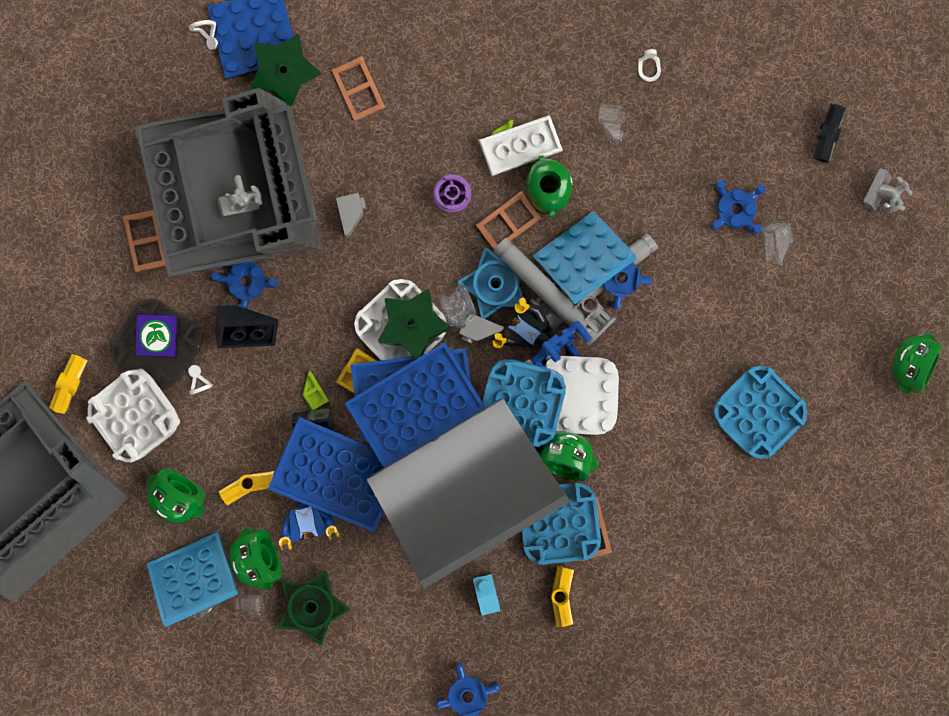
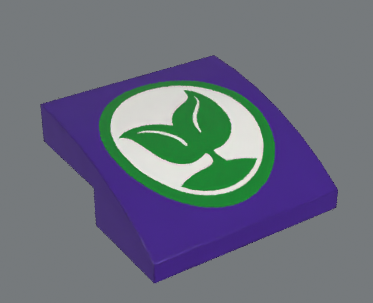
M138 314L136 355L175 357L177 315Z

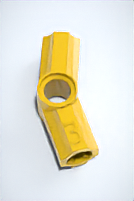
M71 355L64 372L60 374L56 382V391L51 401L50 409L58 413H66L71 398L79 387L80 377L87 364V360L78 355Z
M274 471L244 475L220 490L219 494L228 506L252 491L268 489L267 487ZM246 478H250L253 482L250 489H246L243 485Z
M557 566L551 600L556 627H564L573 624L569 591L574 570ZM559 591L565 594V598L561 602H557L554 599L555 594Z

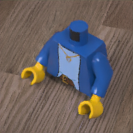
M296 501L298 509L290 510L289 514L285 516L279 545L280 549L283 550V545L288 544L289 550H291V542L324 534L332 540L330 537L332 533L335 532L338 537L340 534L335 527L332 515Z

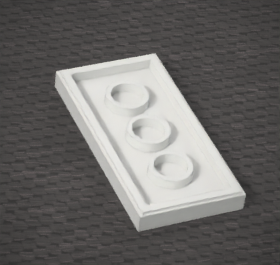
M550 115L478 141L491 177L537 161L540 155L548 157L563 151Z

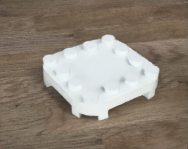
M399 279L388 283V286L356 315L354 323L356 333L380 360L412 356L403 346L381 345L378 342L389 321L385 298L408 301L421 293L420 289L410 280ZM433 304L434 313L446 322L443 313ZM446 332L433 338L428 343L424 354L431 351L443 339Z
M560 356L561 359L556 363L552 359L548 360L544 367L553 369L561 374L566 384V393L556 432L566 431L575 434L599 435L610 431L616 423L618 410L619 376L615 364L608 359L597 357Z
M143 369L130 370L120 374L119 378L88 401V417L86 418L89 424L93 423L113 450L114 454L112 456L116 460L132 463L143 458L169 438L180 424L178 415L153 378Z

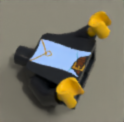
M520 298L519 304L515 303L517 315L504 333L505 337L503 338L502 334L496 333L494 337L498 341L493 340L492 343L495 348H501L503 345L532 348L538 341L543 344V342L552 338L545 332L550 322L547 320L542 307L529 301L526 302L524 298Z

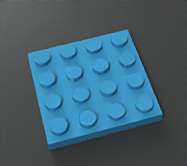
M594 211L533 255L536 262L574 305L637 259L632 250Z
M218 532L147 563L159 613L165 627L238 595Z

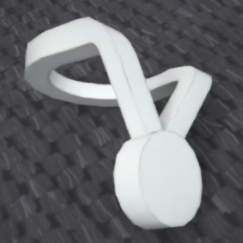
M203 20L188 26L190 31H199L207 39L206 44L210 50L218 48V41L214 37L215 21ZM210 25V36L203 29L195 27Z
M649 49L644 51L645 56L638 59V73L644 81L652 82L660 76L661 67L657 51ZM648 58L656 62L657 73L654 77H646L642 73L643 61Z
M198 365L190 366L188 372L193 377L191 390L189 391L190 395L213 386V384L200 375L201 368ZM197 378L207 384L194 390Z

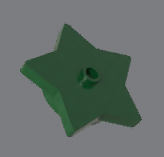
M299 34L292 36L280 45L254 43L260 67L251 83V89L260 88L262 90L275 91L289 106H293L300 86L321 75V71L304 58ZM281 66H285L287 68L286 73L280 72L279 69Z
M429 289L408 301L385 298L389 321L378 342L381 345L403 346L415 359L423 356L428 343L433 338L449 331L450 326L434 313L431 291Z
M324 571L307 584L282 582L288 606L278 628L300 629L305 631L319 645L323 643L330 622L350 611L346 604L332 594L327 571ZM310 603H314L316 605L315 610L309 609L308 606Z

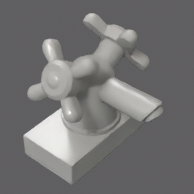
M880 168L863 202L869 209L876 211L881 199L890 201V204H883L884 208H888V213L898 210L903 211L905 206H903L904 203L900 198L901 193L906 190L911 196L913 192L910 190L908 183L903 181L900 176L896 178L900 182L898 187L889 186L892 177L887 170Z
M236 175L234 177L236 187L234 194L226 193L225 196L216 199L221 217L225 218L258 211L260 209L259 205H262L259 189L253 185L251 186L252 191L245 192L241 176Z

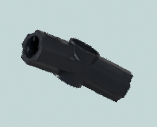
M830 103L824 123L822 122L820 126L821 132L817 136L818 143L813 159L826 163L830 162L834 146L841 133L840 127L846 113V107Z

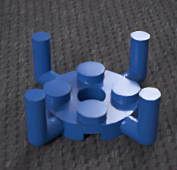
M723 180L718 181L715 185V190L722 197L718 203L719 219L711 225V229L716 231L724 224L732 228L746 226L753 235L758 234L762 227L752 223L757 211L754 200L765 191V186L759 185L750 194L740 189L727 192L723 188L725 182ZM739 204L742 212L734 214L731 210L732 205Z
M634 262L620 271L626 275L624 282L619 283L616 279V274L603 283L604 289L614 295V301L611 300L609 302V307L618 310L621 307L622 297L630 295L638 288L639 284H652V278L641 276Z
M252 262L234 265L229 271L228 276L219 275L217 272L211 275L214 281L227 283L232 295L240 299V304L237 306L246 309L248 300L258 297L265 287L277 288L279 285L274 278L266 280L260 267ZM244 276H249L252 280L251 284L247 287L241 284V279Z
M576 321L569 328L562 331V336L555 335L550 340L543 342L542 350L538 351L539 353L532 358L531 362L533 365L544 367L540 361L551 357L556 363L561 359L558 354L561 353L560 348L563 346L566 347L572 356L578 357L580 353L572 344L576 340L574 333L578 331L586 343L592 337L579 321Z
M458 662L456 664L458 679L451 685L448 699H438L436 707L442 709L451 706L456 713L462 716H477L486 705L487 695L500 690L499 683L494 682L491 686L485 687L479 679L466 676L463 664ZM466 691H470L474 695L473 700L470 702L462 699V695Z

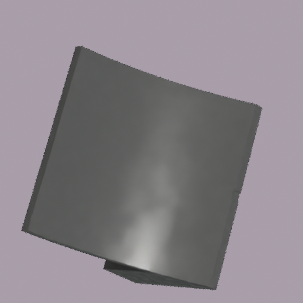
M260 88L222 98L224 110L183 116L135 126L168 277L172 278L229 265L314 253L323 250L292 107L286 102ZM236 175L241 176L245 192L252 191L251 186L253 185L259 189L262 205H259L260 209L258 211L225 218L221 217L216 199L225 196L226 193L234 194L236 189L234 177Z
M26 380L0 401V595L14 602L129 499V496L73 436Z
M503 398L366 478L424 589L570 502Z

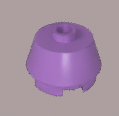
M446 175L439 179L434 186V201L439 208L446 212L461 211L470 202V185L461 176Z

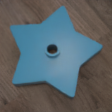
M488 248L483 250L478 269L458 281V285L476 297L480 315L483 319H486L501 307L515 308V303L519 304V299L523 298L519 286L521 278ZM494 281L499 282L498 288L492 287Z

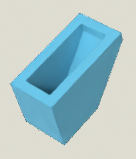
M492 574L473 577L481 614L486 615L500 611Z

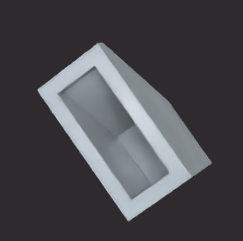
M359 193L336 198L345 237H350L364 214L363 209L366 208L364 197L360 198Z
M468 312L459 335L462 336L461 339L472 344L473 341L479 342L494 336L496 333H501L504 327Z

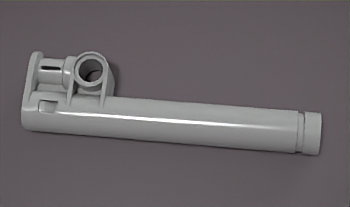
M647 233L640 240L638 239L629 246L637 257L633 261L635 265L648 257L651 252L653 253L658 249L656 242ZM619 272L617 274L616 279L618 280L623 275H625V273ZM603 284L587 296L596 297L605 290ZM537 297L535 300L531 298L530 302L532 304L542 307L552 330L564 322L545 302L541 303L543 300L540 297Z
M507 237L493 250L569 326L579 321L592 337L587 342L589 346L616 320L615 317L611 318L603 310L604 308L594 296H586L577 305H574L514 244H511L512 242ZM585 301L593 303L594 307L592 310L584 307Z

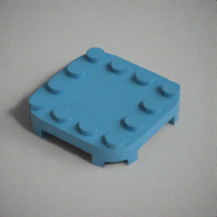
M499 360L490 371L482 403L487 407L503 398L532 445L540 447V445L548 443L555 436L566 393V384L564 377L553 369L517 360Z
M764 366L753 367L746 371L717 400L713 409L714 420L718 426L746 454L757 459L768 458L774 455L807 420V404L790 389L774 373V370Z
M583 483L559 484L570 502L522 530L524 551L531 561L543 565L581 561L592 558L598 552L601 536L597 501L594 492L589 486Z

